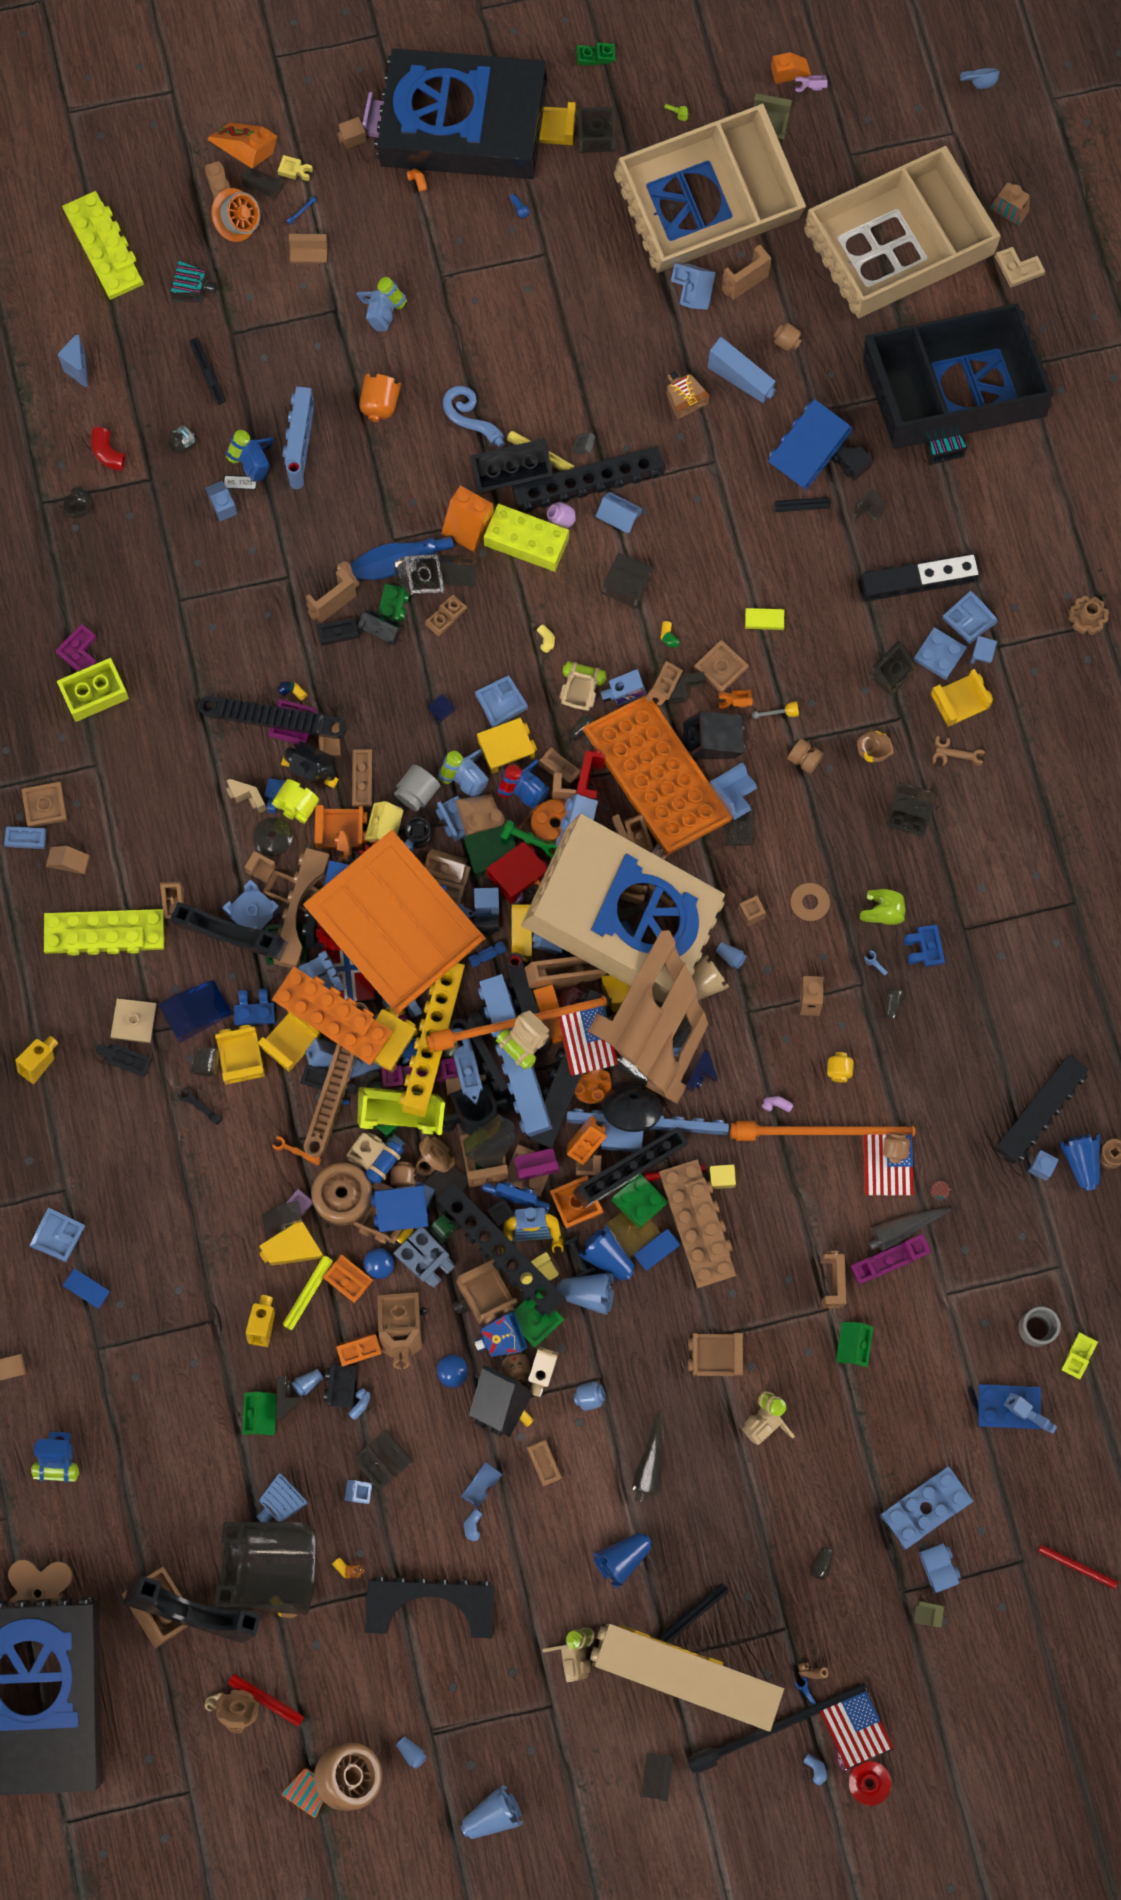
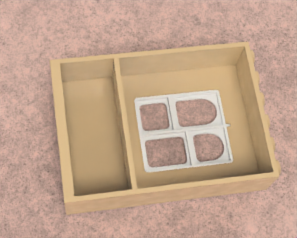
M946 146L809 209L804 228L806 236L813 241L815 251L822 256L824 266L829 268L832 280L839 285L842 297L847 299L851 312L855 313L858 319L994 255L1001 237ZM893 217L898 218L906 234L885 245H879L870 229ZM862 233L872 250L863 255L854 256L847 251L846 242L852 236ZM907 242H912L921 259L910 265L902 266L893 249ZM881 254L887 255L895 269L893 273L874 281L867 280L861 275L860 268L862 264Z

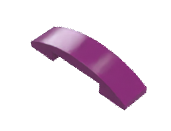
M454 1058L440 1061L434 1084L446 1082L448 1078L459 1077ZM398 1065L394 1073L381 1068L384 1088L408 1087L404 1086L406 1075L412 1072L411 1067ZM424 1071L417 1072L421 1077L427 1075Z
M921 1234L889 1250L855 1263L850 1268L858 1285L932 1252L924 1235Z

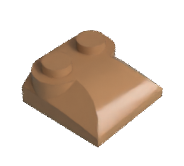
M492 794L457 799L455 801L466 836L502 826L504 823V815L498 810Z

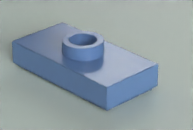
M6 826L4 846L45 849L47 830L45 828Z

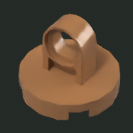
M426 1136L420 1142L419 1150L421 1156L416 1163V1170L419 1174L427 1176L435 1170L444 1173L448 1172L455 1165L454 1156L451 1158L448 1154L450 1149L438 1138L433 1137L429 1139V1136ZM427 1162L431 1167L424 1169L420 1166V1163Z
M233 1690L231 1694L226 1696L223 1694L218 1699L216 1716L230 1732L241 1733L244 1727L251 1725L257 1719L259 1703L253 1699L254 1696L244 1690Z

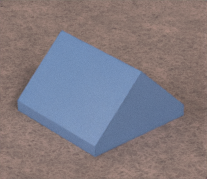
M75 335L58 353V357L64 372L82 386L87 387L85 351L79 335Z

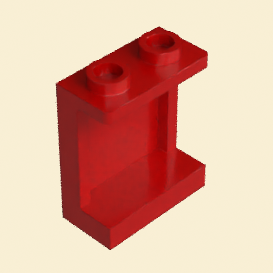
M598 750L585 751L576 794L597 801V791L588 790L592 769L604 770L605 755Z
M524 841L487 867V877L510 904L517 901V895L544 877L548 868L547 863L536 856L535 849L531 845L528 846Z

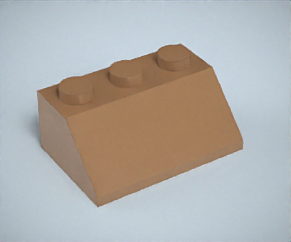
M164 1567L147 1576L162 1582L161 1586L164 1589L182 1598ZM127 1590L122 1594V1596H123L124 1599H125ZM130 1607L155 1649L189 1627Z

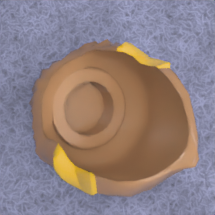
M871 730L858 737L857 747L859 755L868 762L884 761L894 753L891 740L884 733Z

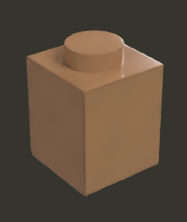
M359 117L338 124L339 132H337V137L340 144L343 143L346 149L367 142L366 132Z

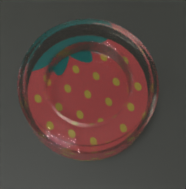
M945 1180L935 1181L930 1188L931 1196L938 1201L946 1200L951 1194L950 1184Z

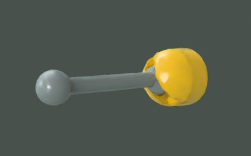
M797 701L788 703L785 709L760 713L754 711L752 718L758 719L760 716L786 713L789 717H799Z

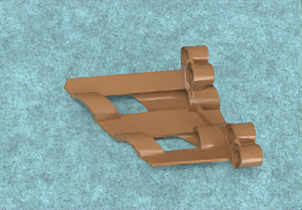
M667 930L661 931L613 1021L596 1014L588 1032L611 1044L621 1056L639 1069L648 1080L645 1087L678 1104L687 1087L681 1083V1080L708 1023L705 1012L696 998L697 989L687 965L681 960L675 946L676 942L671 932ZM665 964L674 984L662 1006L658 1007L653 998L652 986ZM686 1015L692 1030L679 1055L676 1057L673 1052V1036Z

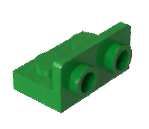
M385 584L378 614L400 624L401 620L404 621L406 615L404 605L405 602H409L410 598L407 587Z

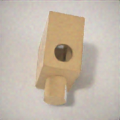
M542 1347L538 1348L528 1381L532 1382L530 1391L533 1392V1395L541 1397L544 1386H549L559 1355L558 1352ZM539 1370L545 1372L544 1378L538 1376Z

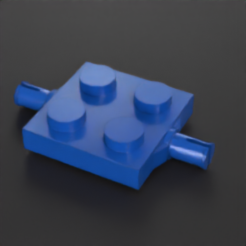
M485 1182L482 1191L492 1193L496 1197L526 1207L545 1208L547 1212L550 1208V1204L537 1199L534 1191L523 1188V1190L516 1189L515 1185L509 1182L498 1183L496 1186Z

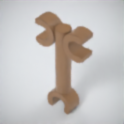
M940 736L936 737L934 743L936 752L932 758V764H935L937 758H941L943 760L942 766H945L947 756L972 760L976 766L983 764V761L978 760L976 756H983L985 751L979 749L972 753L949 749L950 738H947L946 744H941L939 742Z

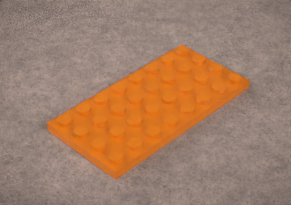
M645 695L584 726L583 731L594 748L605 755L604 763L638 814L643 815L646 826L667 856L732 821L733 817L653 699L649 702L645 700Z

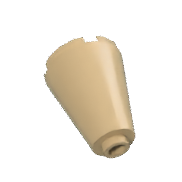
M707 954L693 967L695 972L692 979L697 989V1000L729 988L727 983L723 985L722 982L725 980L712 961L708 963L707 959L709 956Z

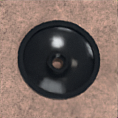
M624 1084L617 1086L605 1095L602 1102V1112L605 1119L615 1128L627 1132L648 1130L655 1126L662 1116L663 1107L659 1096L642 1085Z

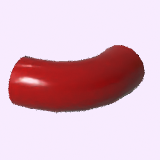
M94 427L91 433V448L95 457L105 467L122 472L125 467L126 454L116 451L111 447V432L109 430Z

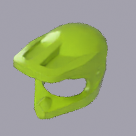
M887 889L868 891L867 899L875 900L880 905L873 907L872 910L861 911L860 919L862 921L886 925H897L904 922L906 908L902 894Z

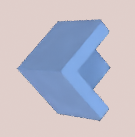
M978 636L970 663L974 664L975 660L991 663L997 641Z
M315 1038L305 1051L309 1065L328 1071L336 1045Z

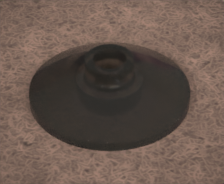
M278 818L263 820L257 825L253 834L256 848L267 856L283 854L289 849L293 839L290 826ZM271 832L276 833L274 838L269 837Z

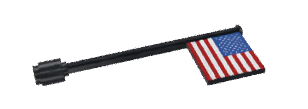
M861 1682L862 1684L773 1723L770 1732L759 1729L718 1748H711L710 1745L691 1752V1755L686 1758L692 1772L701 1773L717 1766V1760L720 1757L817 1714L821 1715L847 1770L892 1751L894 1747L867 1695L869 1693L867 1684Z

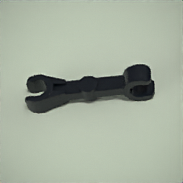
M183 1088L188 1092L187 1097L183 1098L178 1094L182 1102L192 1104L216 1125L222 1121V1118L217 1113L212 1112L202 1102L195 1099L188 1088Z

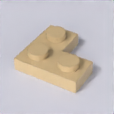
M1013 247L995 254V258L1010 288L1045 274L1038 256L1020 262Z

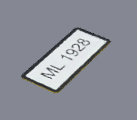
M223 476V483L227 489L257 490V481L252 482L248 476Z

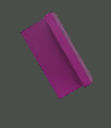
M553 1149L514 1158L519 1181L559 1172Z

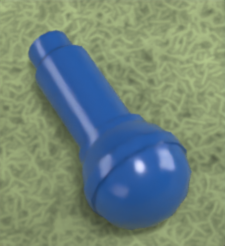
M511 194L510 198L516 207L517 215L520 218H526L529 215V208L522 204L515 194Z

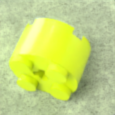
M287 779L272 801V805L284 810L283 814L287 818L293 820L295 817L298 821L305 824L319 802V798L308 788L304 790L299 787V783Z

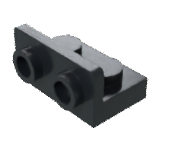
M331 1364V1367L327 1368L326 1381H329V1387L324 1390V1401L327 1402L328 1407L353 1408L356 1366Z

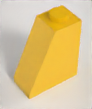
M512 905V953H519L523 958V964L528 961H532V932L522 927L521 924L530 905Z
M299 1220L259 1246L262 1250L259 1252L261 1258L265 1263L269 1261L271 1266L321 1259L323 1257L322 1252L302 1220Z

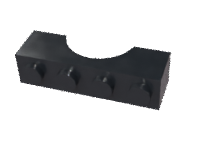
M840 446L831 458L835 464H839L843 473L854 481L870 469L873 459L861 446L856 448Z

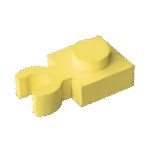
M283 155L278 168V175L296 180L298 175L303 180L309 181V175L304 172H312L313 169L309 164L301 165L302 163L299 159Z

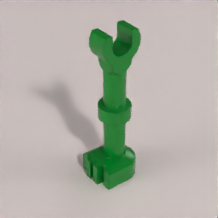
M507 820L502 828L501 838L507 840L510 834L523 839L527 844L532 843L541 847L549 857H553L555 853L550 848L557 849L556 841H544L533 836L534 833H527L514 827V822Z

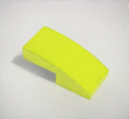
M1078 1332L1061 1370L1081 1379L1098 1341Z

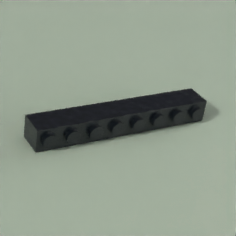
M588 989L581 993L578 1003L598 999L605 995ZM605 996L607 999L605 1010L607 1012L612 998ZM564 1045L558 1049L555 1057L558 1060L555 1067H551L548 1074L549 1082L543 1086L541 1091L552 1129L530 1137L526 1136V1139L547 1148H552L581 1077V1074L570 1075Z

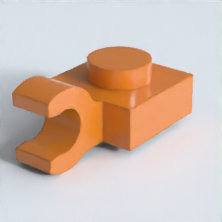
M732 690V693H718L719 699L726 700L718 702L721 709L729 707L730 704L741 708L753 705L751 690Z

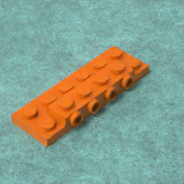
M294 966L272 1000L372 1066L394 1032L373 1019L374 1014L365 1008L363 1011L356 1007L358 1003L349 997L346 1000L340 997L341 992L331 986L328 989L323 986L325 981L316 975L314 978H311Z

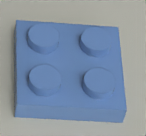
M934 627L913 660L946 680L967 647Z

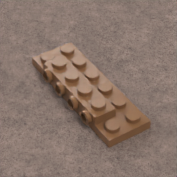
M698 1159L660 1171L659 1175L697 1289L735 1277L736 1274L729 1253L733 1251L730 1240H725L723 1232H726L723 1220H718L716 1213L720 1212L717 1201H712L710 1193H713L710 1181H705Z

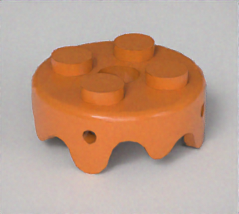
M551 799L537 806L531 817L533 836L544 841L557 840L562 828L560 826L552 827L550 821L554 818L561 821L565 817L566 801Z

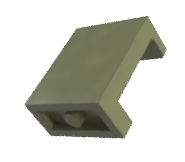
M756 93L753 107L764 104L782 148L792 100Z

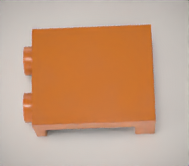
M316 805V849H337V845H334L336 834H340V830H347L352 849H363V843H367L365 840L367 831H364V824H367L368 814L364 812L363 806H359V809H324V805Z

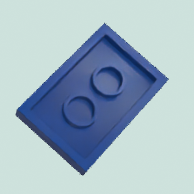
M978 1385V1427L1041 1429L1028 1418L1024 1420L1004 1406L1010 1393H1013L1033 1406L1031 1411L1041 1415V1387Z

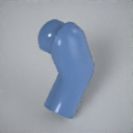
M474 1509L464 1522L465 1536L473 1542L480 1538L476 1523L483 1515L477 1509Z

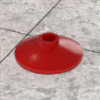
M867 1761L854 1767L850 1773L848 1782L850 1792L861 1804L868 1806L878 1805L888 1797L891 1791V1778L886 1768L881 1764ZM867 1779H872L873 1784L871 1787L865 1785Z

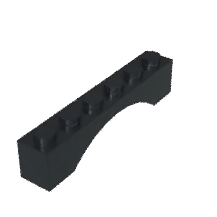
M180 902L177 903L170 918L180 928L279 961L288 943L277 934L262 929L241 926Z

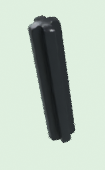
M829 497L774 502L775 512L830 508Z

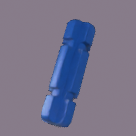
M500 941L495 944V947L490 946L478 952V955L470 956L468 958L472 967L480 965V962L485 963L497 957L498 953L499 955L505 953L506 947Z

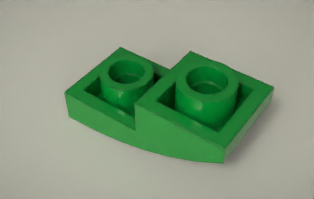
M597 42L595 46L577 45L576 47L577 65H602L613 63L616 60L614 44Z

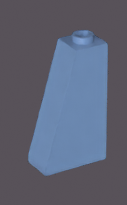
M722 337L718 339L710 350L708 369L763 404L767 398L771 399L776 391L774 389L775 380Z

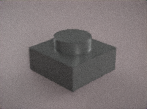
M591 432L578 434L572 451L575 454L590 453L596 436Z

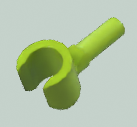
M665 104L664 108L678 113L677 118L679 120H687V107L680 106L678 108Z

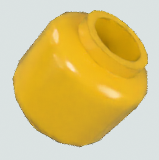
M836 1052L835 1056L829 1057L827 1075L831 1078V1081L844 1083L847 1082V1079L852 1078L854 1060L847 1057V1053Z

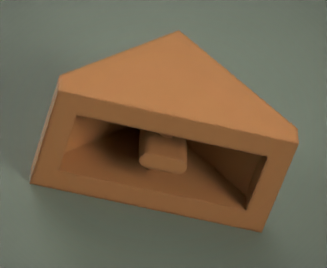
M69 846L51 847L46 867L85 875L90 856Z
M160 882L164 919L171 918L178 902L184 904V888L181 882Z

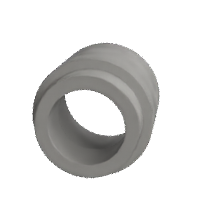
M413 764L396 785L397 790L394 795L406 807L417 812L420 807H425L440 788V783L429 772Z
M1033 1308L1021 1317L1018 1326L1019 1334L1023 1341L1031 1346L1041 1347L1047 1345L1059 1335L1060 1320L1056 1313L1049 1308ZM1031 1318L1041 1319L1045 1323L1047 1331L1042 1339H1034L1028 1333L1026 1325Z

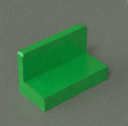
M842 1322L836 1362L868 1367L874 1327L857 1322Z
M264 1392L244 1393L242 1435H274L276 1394Z

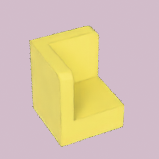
M734 1165L710 1167L712 1189L735 1188Z

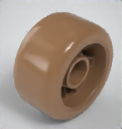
M331 1164L324 1168L313 1182L311 1190L313 1205L318 1214L331 1224L339 1226L354 1224V1222L364 1218L372 1206V1184L365 1172L353 1164ZM341 1188H345L348 1191L347 1195L343 1198L336 1196L337 1191Z
M344 1743L333 1746L324 1752L316 1765L314 1774L315 1787L323 1802L333 1809L340 1811L361 1809L370 1804L379 1793L382 1784L381 1764L374 1752L363 1744Z

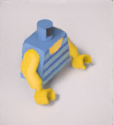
M529 1207L527 1209H517L514 1216L504 1223L503 1234L510 1241L553 1238L552 1252L555 1253V1246H560L562 1252L564 1250V1241L559 1238L561 1233L556 1217L547 1214L545 1208ZM501 1247L502 1254L504 1253L505 1249Z

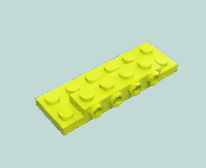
M96 191L62 206L110 300L144 285L134 265L136 258L133 252H128L126 248L129 246L124 236L120 237L118 232L121 230L117 221L112 222L110 217L113 214L109 206H104Z
M163 909L44 913L45 954L67 953L68 955L75 956L79 955L80 952L98 955L99 952L119 954V951H127L128 953L135 954L139 953V950H165Z

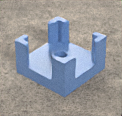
M250 880L244 886L245 891L232 904L229 901L222 908L225 914L236 924L264 930L265 926H268L281 911L279 906L262 894L258 886Z

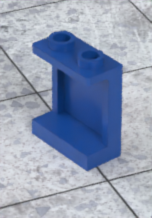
M424 1183L384 1190L375 1189L374 1195H371L372 1207H376L377 1215H374V1225L379 1227V1232L428 1226Z

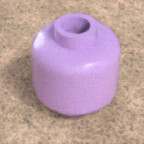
M562 502L551 505L547 511L549 523L565 529L570 528L575 523V510Z

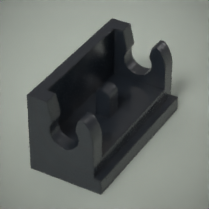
M368 609L363 611L357 628L391 645H395L402 625Z

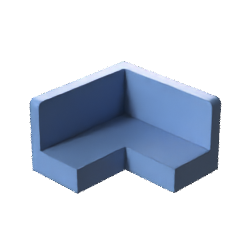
M674 263L671 282L683 285L680 305L693 309L707 310L716 272L692 264Z
M744 763L737 765L710 781L712 788L734 820L751 810L750 805L743 797L757 789V786L747 774Z

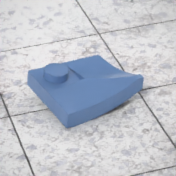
M972 591L968 592L943 615V620L969 644L998 621Z
M509 675L475 691V696L492 728L502 725L528 709V705Z
M48 1208L32 1239L30 1247L66 1263L85 1225Z

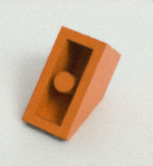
M791 52L772 57L771 71L775 84L795 80L796 76H811L807 60L804 57Z

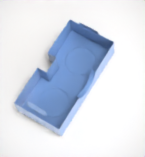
M485 1462L461 1497L479 1509L488 1496L485 1491L488 1487L493 1489L502 1474Z

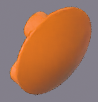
M603 1068L582 1073L574 1092L575 1096L582 1102L589 1104L603 1101L605 1095L611 1090L610 1074Z

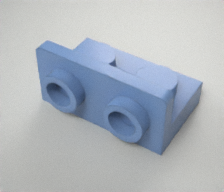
M458 796L444 803H441V801L437 802V809L435 810L439 820H444L446 824L444 829L447 836H452L454 842L466 836L455 802L457 799H460Z

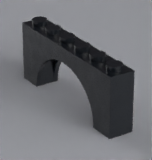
M140 1576L128 1586L123 1605L239 1643H243L257 1634L262 1616L260 1614L245 1609L228 1610L195 1603L172 1594L161 1586L162 1582L145 1576Z
M373 1577V1581H368L365 1633L387 1634L389 1623L401 1606L421 1597H438L453 1603L463 1612L470 1626L471 1638H492L495 1586H490L491 1582L478 1581V1585H469L470 1581L457 1580V1585L448 1584L449 1580H436V1584L427 1583L428 1579H415V1583H406L407 1578H394V1582H385L386 1577Z

